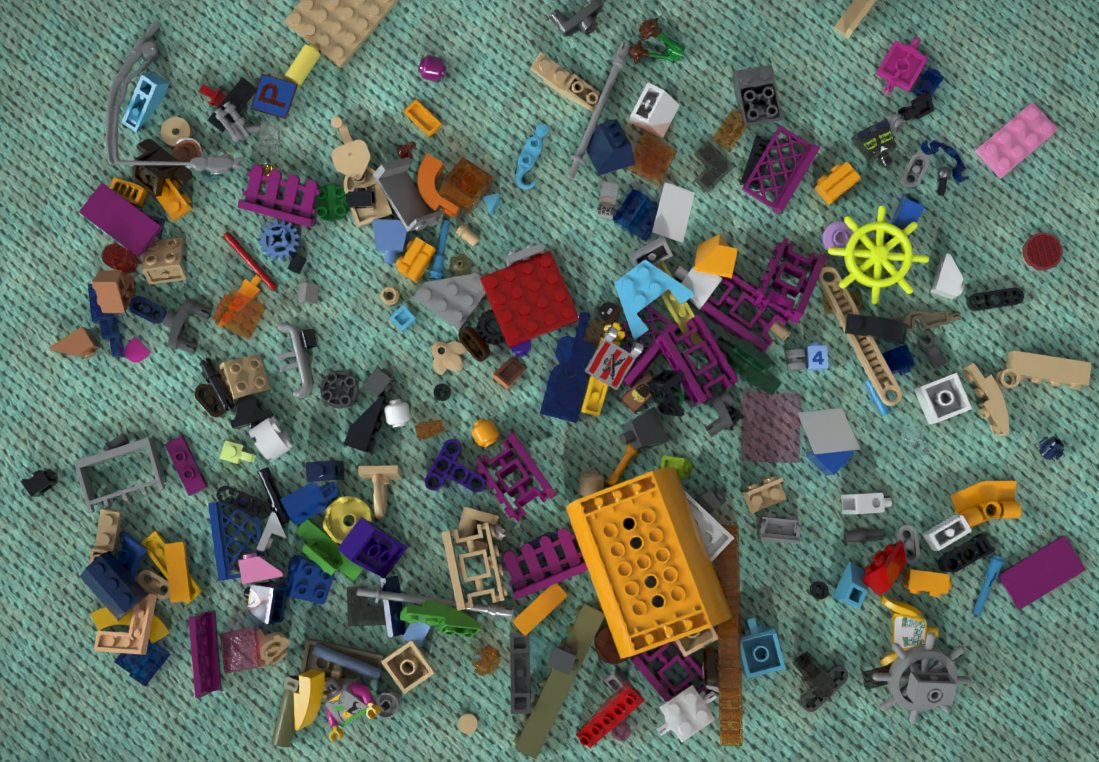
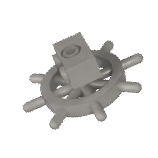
M934 632L927 633L925 646H917L904 651L898 643H894L892 649L898 657L892 663L889 672L874 673L872 675L875 681H887L892 694L891 697L880 704V710L886 711L898 702L902 707L911 710L909 716L911 724H916L919 711H927L940 706L945 713H950L951 707L949 705H953L957 684L971 683L970 677L957 676L955 665L952 662L964 653V647L958 646L946 655L943 651L933 647L935 641ZM930 659L938 660L935 664L929 667ZM921 660V665L917 667L914 662ZM907 667L911 671L910 674H902ZM942 668H945V673H937ZM899 682H908L903 688H899Z

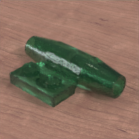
M721 337L717 339L718 347L726 354L727 362L739 376L770 395L776 392L782 383L769 370L774 361L766 353L760 352L750 341L741 338L737 345Z

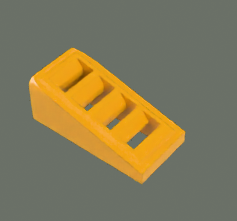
M114 177L109 188L114 191L116 184L119 183L120 186L116 193L120 195L125 185L126 188L123 195L120 196L129 203L142 208L149 192L139 185ZM132 188L129 197H126L129 189ZM138 190L135 199H132L135 191Z

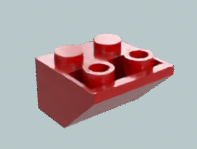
M901 540L895 544H888L883 551L878 550L872 557L874 559L873 562L869 563L863 570L865 574L861 580L878 596L890 590L907 564L904 543Z

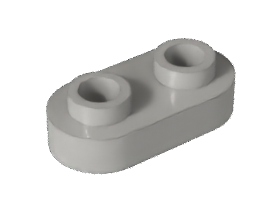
M917 152L909 159L900 179L901 184L905 188L913 189L920 184L930 164L927 154ZM917 160L920 161L921 166H917L915 162ZM907 177H911L913 182H909Z
M901 525L896 531L897 542L901 540L904 543L905 555L907 550L911 551V556H906L907 564H914L920 558L918 533L912 525ZM904 531H908L909 536L907 538L903 536Z

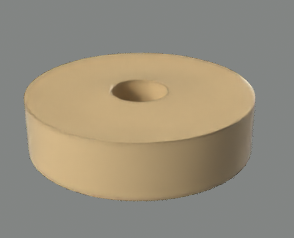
M172 117L163 123L161 137L169 146L175 147L180 138H192V128L183 118ZM175 130H179L177 135H174Z

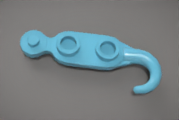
M541 123L537 125L536 135L527 140L518 158L515 182L521 189H531L536 184V181H533L531 184L526 185L522 182V177L534 166L542 151V138L547 136L549 132L546 124Z

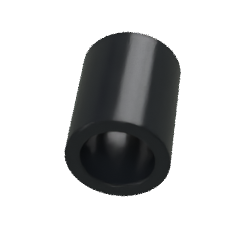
M295 253L287 269L300 274L307 259Z
M313 329L300 332L304 349L318 346Z

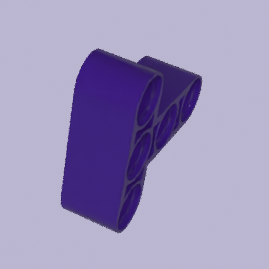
M449 439L444 443L424 482L426 488L437 491L442 488L448 477L473 492H481L486 488V480L481 475L456 462L462 452V445L455 439ZM451 443H456L458 450L451 454L448 451V446ZM441 460L448 461L449 466L446 470L442 471L439 468ZM458 469L465 471V477L462 480H458L455 476ZM434 476L439 479V484L435 488L429 484L430 479ZM476 478L482 480V487L479 489H475L472 486V482Z

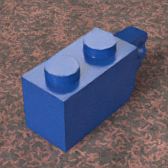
M311 482L280 500L294 525L305 522L315 514L322 513L329 506L328 502L340 493L334 482L321 487L317 483Z

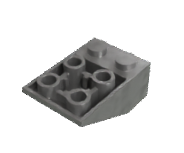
M772 65L735 71L732 76V82L744 126L783 120Z

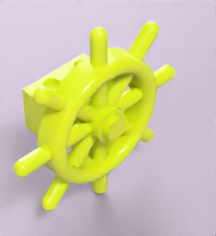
M883 205L878 208L877 222L868 223L862 227H859L850 216H846L844 222L854 233L849 238L845 248L830 247L828 249L830 255L844 256L845 265L850 273L839 283V286L846 288L856 280L860 284L872 288L871 302L874 305L879 303L880 288H886L895 283H898L907 294H912L913 288L904 279V276L909 271L912 262L927 263L930 259L927 255L913 254L911 242L907 237L918 227V223L912 222L901 230L897 226L885 222L886 207ZM876 231V239L866 235L869 232ZM884 233H887L893 238L883 245ZM860 239L862 244L855 249L856 243ZM899 243L902 253L889 252ZM894 260L902 261L898 271L893 263ZM888 272L891 275L889 278L881 279Z

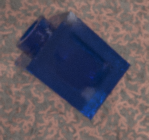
M928 68L912 92L918 96L928 92L932 96L938 85L943 81L944 76L938 70Z

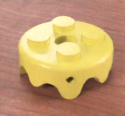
M352 496L340 497L327 507L323 528L334 542L341 544L361 517L374 523L373 513L369 505L360 498ZM347 515H352L355 519L352 526L345 524L344 520Z

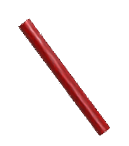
M226 232L223 235L226 241L272 292L277 289L278 286L238 241L229 232Z

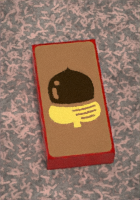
M649 373L621 399L634 413L652 396L647 382L653 377Z

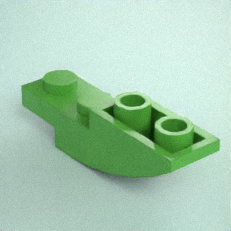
M425 600L420 607L406 605L400 612V620L411 624L421 622L429 626L437 625L438 632H443L445 635L461 634L464 637H473L481 630V624L460 610L458 611L456 608L439 602Z

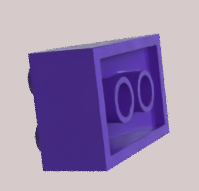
M361 517L337 549L351 562L385 578L408 547L374 523Z

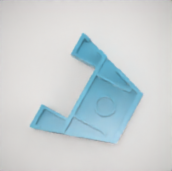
M645 259L614 283L634 340L649 330L637 313L669 289L680 304H683L695 295L693 291Z

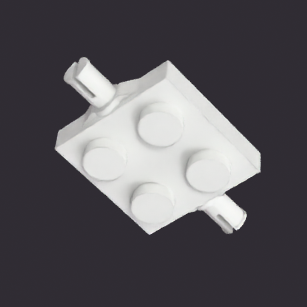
M691 685L661 705L659 708L665 716L666 723L657 728L660 736L672 730L680 741L684 742L713 722L715 718L709 711L708 704L717 698L714 695L715 693L711 691L702 697L694 686Z

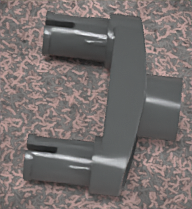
M584 0L587 6L571 19L566 20L558 9L554 11L556 14L552 12L549 18L557 25L559 32L564 37L571 36L580 30L585 35H589L598 26L595 18L601 12L604 3L601 0Z
M188 298L178 312L168 310L163 320V325L171 328L168 346L194 354L196 350L189 346L197 349L198 343L182 338L185 329L184 324L188 322L190 314H196L208 320L210 315L203 311L212 313L213 308L201 305L196 300Z
M709 387L708 390L713 397L709 398L708 401L719 414L718 419L705 426L709 435L713 437L724 428L728 429L734 425L727 409L734 405L735 402L726 389L716 394ZM690 397L685 398L689 407L693 409L695 406Z

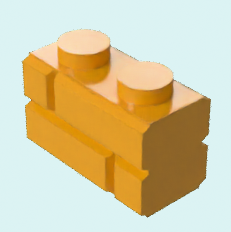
M847 161L842 165L838 163L831 169L832 173L828 177L824 174L816 181L818 185L814 189L827 205L832 204L861 179L860 175L853 170V167Z
M416 237L414 241L410 240L407 244V252L404 257L400 256L397 260L396 266L398 267L396 270L415 283H418L437 251L434 247Z

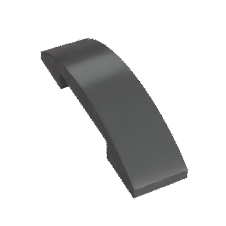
M530 632L526 636L522 633H510L511 714H531Z

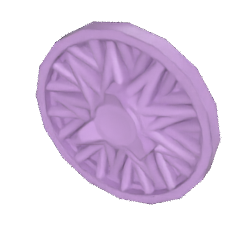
M837 221L831 223L822 235L824 248L827 251L830 247L845 248L854 232L845 222Z

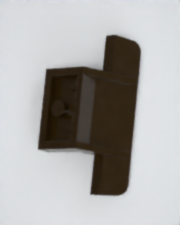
M146 139L137 145V149L143 155L135 158L134 161L179 162L152 139ZM134 165L132 178L154 197L162 195L164 179L172 177L184 186L193 178L191 170L183 165Z

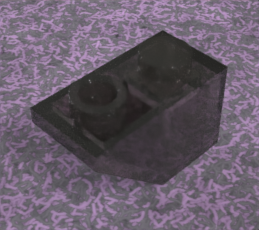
M808 651L800 655L793 662V665L820 697H823L836 686L826 670Z

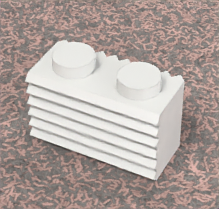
M953 515L946 519V521L936 525V527L929 529V531L926 530V533L923 532V537L931 550L939 551L972 532L964 516Z

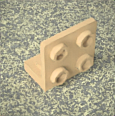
M182 237L152 241L146 248L142 271L149 285L187 280V272L181 262L184 245Z
M260 354L224 361L217 368L233 402H236L241 397L271 389Z
M777 475L763 479V484L761 485L753 483L744 487L746 491L741 493L750 514L787 499L780 484L785 481L783 477L778 478Z

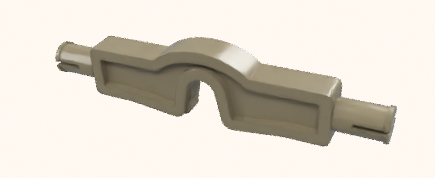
M914 311L904 317L894 318L893 320L908 324L907 332L915 330V319L920 320L922 329L947 325L953 320H961V316H958L961 313L948 314V311L934 313Z

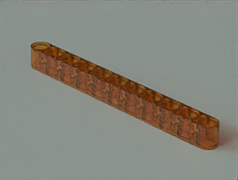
M721 525L734 539L717 556V577L733 616L731 619L718 624L721 746L742 747L738 525Z

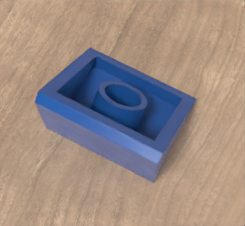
M812 451L806 453V457L826 476L834 475L853 456V451L814 454Z

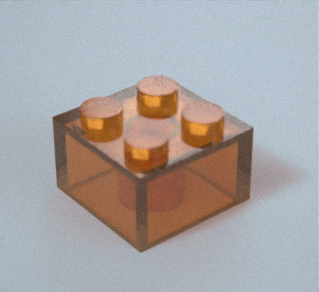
M644 132L633 151L635 165L625 167V169L657 187L678 151Z
M462 157L443 179L438 194L468 214H471L490 190L494 177Z

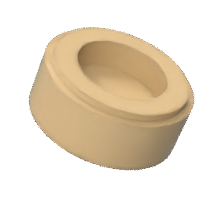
M465 713L460 717L458 727L461 732L471 734L477 729L478 719L474 714Z

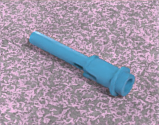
M443 220L437 253L433 256L432 268L428 273L430 278L434 280H440L444 275L442 270L450 226L449 220Z
M992 555V558L989 557L991 561L984 574L986 579L972 614L981 615L993 581H997L1002 565H1005L1003 563L1004 559L999 556Z

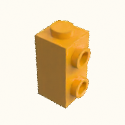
M905 568L903 588L909 589V593L921 594L922 591H927L929 596L941 597V593L948 594V590L951 589L952 580L950 574Z

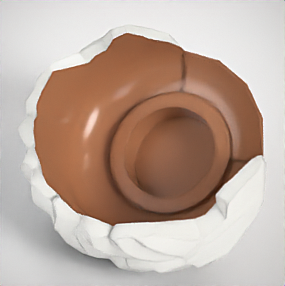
M180 138L174 147L173 155L179 162H190L195 157H203L202 147L193 138Z

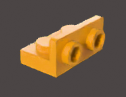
M174 178L165 179L162 195L156 198L175 222L193 208L190 205L192 201L186 193L182 194L179 190L181 185Z

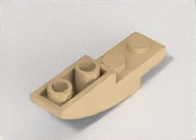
M539 53L530 70L543 79L542 82L561 95L594 112L601 94L575 74L571 75L545 54Z
M975 363L966 365L962 368L964 378L973 384L975 394L984 400L978 404L980 415L991 424L990 429L995 435L999 437L1008 435V412L997 382L992 374L984 377Z
M106 507L101 508L95 546L91 548L89 565L97 557L108 551H111L116 557L121 539L119 538L120 532L123 530L120 527L123 511Z

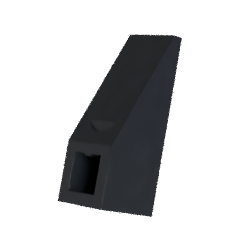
M380 396L349 427L344 445L367 453L369 449L373 450L376 442L374 435L381 428L382 421L380 418L382 413L385 414L384 408L388 405V402H386L387 398Z

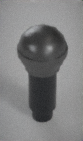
M946 166L939 168L937 172L939 176L938 195L944 196L947 179L951 175L950 168Z

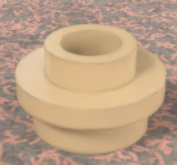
M391 286L385 287L380 294L381 301L389 306L396 304L399 300L398 290ZM388 293H393L392 299H387Z

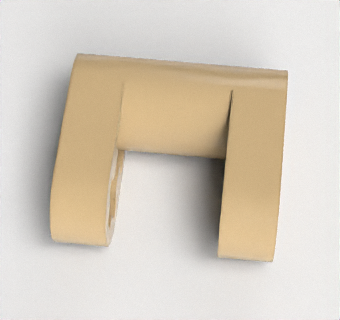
M464 506L458 526L460 538L474 536L478 521L497 525L499 516ZM454 540L455 545L468 548L467 542L457 544L456 540ZM474 540L476 551L486 549L487 554H489L488 543Z

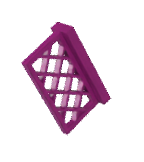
M780 125L741 190L770 207L772 212L777 215L784 211L820 147L816 144L811 145ZM780 132L787 136L788 143L779 145L778 135ZM799 143L805 147L802 153L795 155L793 144ZM789 146L792 156L783 157L780 147ZM777 148L779 159L770 160L769 150ZM793 159L794 168L786 170L784 160ZM780 161L782 172L773 173L771 163ZM767 164L770 174L761 176L759 167ZM783 174L785 183L784 185L777 186L774 176ZM771 177L773 187L764 189L762 179ZM758 180L759 191L754 192L748 188L752 181ZM774 190L776 198L773 203L766 199L765 192Z
M649 304L645 308L651 312V318L641 320L643 323L652 322V331L645 332L641 336L653 335V342L650 345H643V349L646 350L644 353L643 350L641 351V356L633 362V366L623 379L624 384L630 389L662 353L656 339L670 330H673L675 335L679 333V326L674 322H670ZM626 321L620 331H625L626 335L624 337L626 338V347L622 349L629 352L631 347H629L628 337L633 336L628 334L627 327L629 324ZM655 321H663L667 325L661 331H654ZM641 336L639 337L640 344H642V337H641Z
M215 611L195 613L188 617L195 698H201L213 691L222 690Z

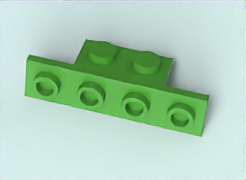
M309 518L296 530V533L308 542L302 551L310 560L315 561L324 572L333 575L336 571L341 570L352 581H355L365 569L351 562L337 549L340 544L334 542L326 532Z

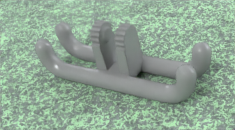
M280 323L277 329L282 333L290 332L295 351L278 355L277 360L297 359V362L280 367V372L299 368L302 387L295 390L293 395L302 399L312 392L313 380L300 330L290 323Z

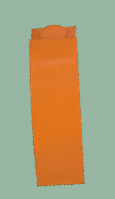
M427 153L418 171L417 179L420 194L426 205L434 213L442 209L446 216L451 218L453 215L457 218L461 212L460 208L440 196L436 189L437 180L445 168L444 163Z

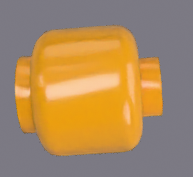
M482 418L474 423L475 427L471 430V434L479 446L487 448L498 441L499 431L492 420L485 421Z

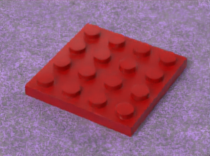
M551 250L480 277L481 284L508 348L580 321V317Z

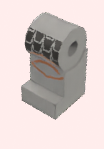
M602 181L597 218L612 220L619 184Z

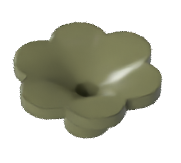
M459 254L457 257L450 259L451 265L449 270L451 273H455L456 277L468 275L471 272L472 261L466 258L464 254Z

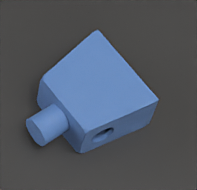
M373 219L376 250L379 253H385L384 263L396 264V254H405L410 231L406 230L401 220Z

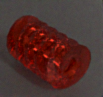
M110 244L102 251V261L105 265L117 271H122L123 274H131L136 271L139 263L138 257L130 250L119 244Z

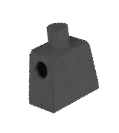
M655 407L624 424L626 432L619 436L623 445L631 443L634 450L658 446L669 441Z

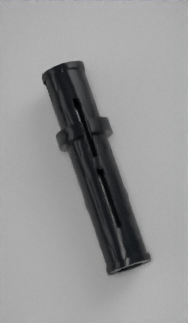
M206 358L207 363L203 359L199 365L206 375V381L211 384L223 410L229 411L228 405L232 410L235 407V403L221 380L220 372L216 371L210 358Z
M269 467L259 470L257 474L272 504L270 507L272 510L274 509L280 524L291 521L280 500L282 497Z

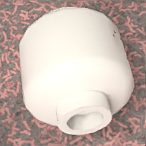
M401 399L390 400V405L384 408L387 424L392 425V428L407 425V422L411 419L408 403L401 402Z

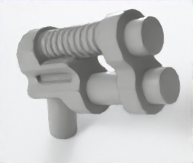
M230 101L223 105L225 110H222L220 107L214 111L217 120L221 121L235 142H239L240 139L241 141L245 140V138L249 137L250 133L260 132L259 124L251 126L244 124L245 118H241L235 109L236 106L234 103L231 104ZM229 113L235 123L231 124L225 115Z

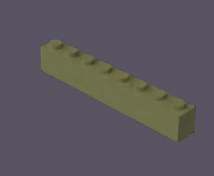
M585 602L582 606L578 605L574 616L577 618L574 624H569L565 632L568 634L566 641H561L559 644L562 648L563 645L573 648L574 653L577 654L576 659L579 662L575 671L571 670L568 675L548 667L551 672L548 678L544 676L539 686L542 688L540 695L535 694L531 706H533L531 714L525 715L522 724L525 726L522 732L518 730L513 740L516 743V750L534 759L537 758L605 616L603 611Z

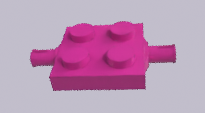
M914 37L910 45H904L895 40L885 56L876 75L888 82L883 90L887 95L891 94L894 86L900 87L907 92L912 88L928 60L927 57L916 50L921 42L920 38L917 40L918 37Z

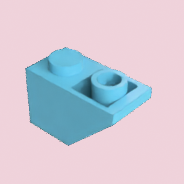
M848 562L832 597L849 606L860 609L868 592V586L861 580L865 574L864 569L852 562Z

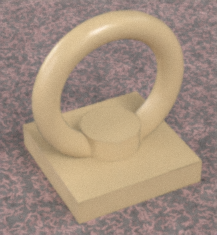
M398 465L358 466V474L364 480H372V484H374V511L377 519L381 520L386 515L387 484H390V480H403V471Z

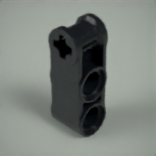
M979 533L969 541L939 557L938 567L940 570L955 573L980 558L993 553L996 549L988 541L987 533ZM966 549L969 552V556L967 559H965L963 555V552ZM949 558L952 560V567L950 569L947 567V560Z

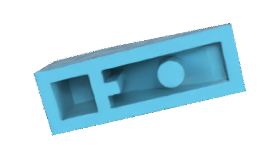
M156 73L142 74L121 123L135 133H138L163 100L170 83Z

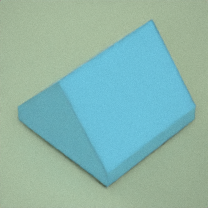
M497 193L483 197L490 215H494L501 200L500 195Z

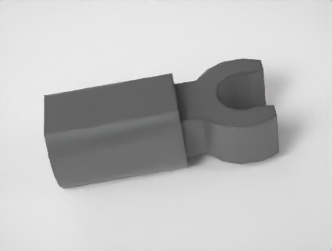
M929 334L926 336L928 344H925L922 339L918 340V344L926 350L925 354L934 369L947 362L939 348L934 345V337Z

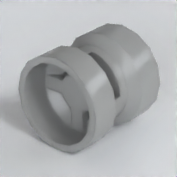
M805 349L786 351V357L789 362L787 364L788 371L807 369L806 362H804V357L806 356Z

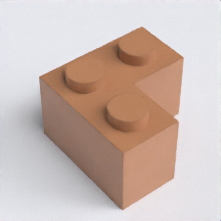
M99 270L96 277L92 280V287L97 294V304L100 305L102 313H126L131 299L136 292L132 275H123L122 271Z

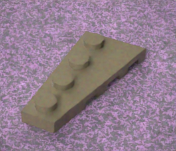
M308 638L300 674L316 669L325 672V676H331L335 663L312 654L316 643L382 669L383 664L381 661L384 659V654ZM342 667V676H364L360 673Z

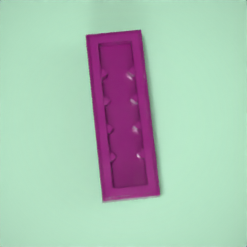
M180 436L166 443V449L188 496L207 488V484L185 437Z

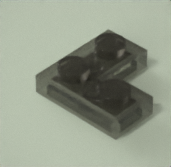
M707 141L694 154L707 167L694 181L708 194L735 166Z
M368 586L347 587L348 627L386 625L384 605H368V597L357 596L358 588L368 589Z

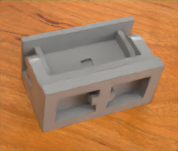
M765 513V517L759 518L758 540L800 544L801 525L799 523H802V521L796 520V516L785 515L784 519H779L777 514Z

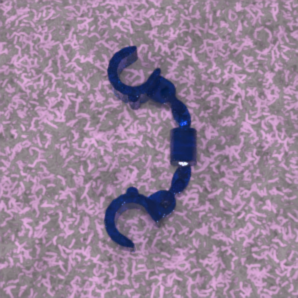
M927 140L921 143V150L926 155H934L939 151L938 148L941 147L945 149V152L951 158H955L957 166L952 169V176L955 181L961 183L969 178V176H961L960 172L967 168L962 163L957 151L951 146L935 140L929 143L931 148H929Z

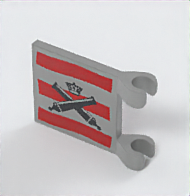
M609 327L584 371L613 389L618 390L644 346L634 342L630 352L625 351L612 343L618 334V330L614 327Z

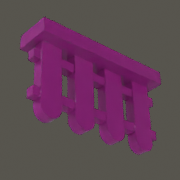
M254 165L251 171H247L246 176L250 177L248 188L243 190L242 194L246 197L245 200H239L238 208L308 227L315 226L317 219L312 218V214H316L317 209L313 208L316 195L321 193V190H318L316 180H308L306 185L302 186L300 185L299 176L290 175L287 181H284L279 170H272L269 176H265L264 168L261 165ZM262 180L268 181L265 195L260 194ZM280 185L286 186L283 200L277 199ZM298 190L304 191L301 205L295 204ZM258 199L264 200L263 204L258 203ZM276 204L282 205L281 209L276 208ZM294 209L300 210L299 214L293 213Z
M561 528L557 532L559 539L551 541L549 536L544 535L539 540L540 547L533 549L530 543H524L521 547V555L515 556L511 550L504 552V562H501L503 568L507 567L512 578L509 584L510 586H515L513 588L515 600L588 570L584 559L580 561V557H583L581 551L577 552L573 544L574 533L569 534L566 528ZM560 544L566 555L561 560H559L554 549L555 546ZM540 552L544 553L548 563L544 567L540 566L536 556ZM525 559L530 572L523 575L518 562ZM569 563V566L562 568L561 565ZM551 570L550 574L544 576V572ZM533 578V581L526 583L525 580Z

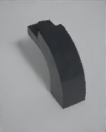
M848 314L845 334L873 337L885 340L888 343L905 345L908 324L883 317Z

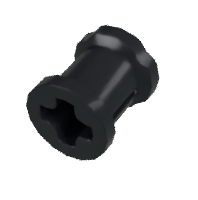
M733 406L729 408L730 411L728 412L734 425L728 428L731 432L734 430L735 424L744 418Z

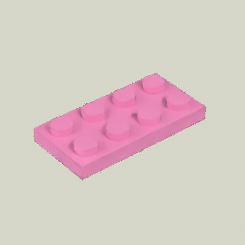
M1032 102L975 152L1001 179L1055 133L1058 128Z

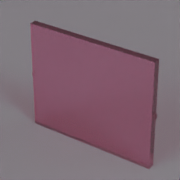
M743 392L742 415L744 418L742 419L741 461L768 462L770 464L772 462L800 463V418L798 413L800 412L801 394Z

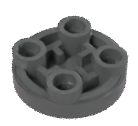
M346 371L329 372L320 386L321 398L327 405L333 408H347L358 397V382L353 375Z

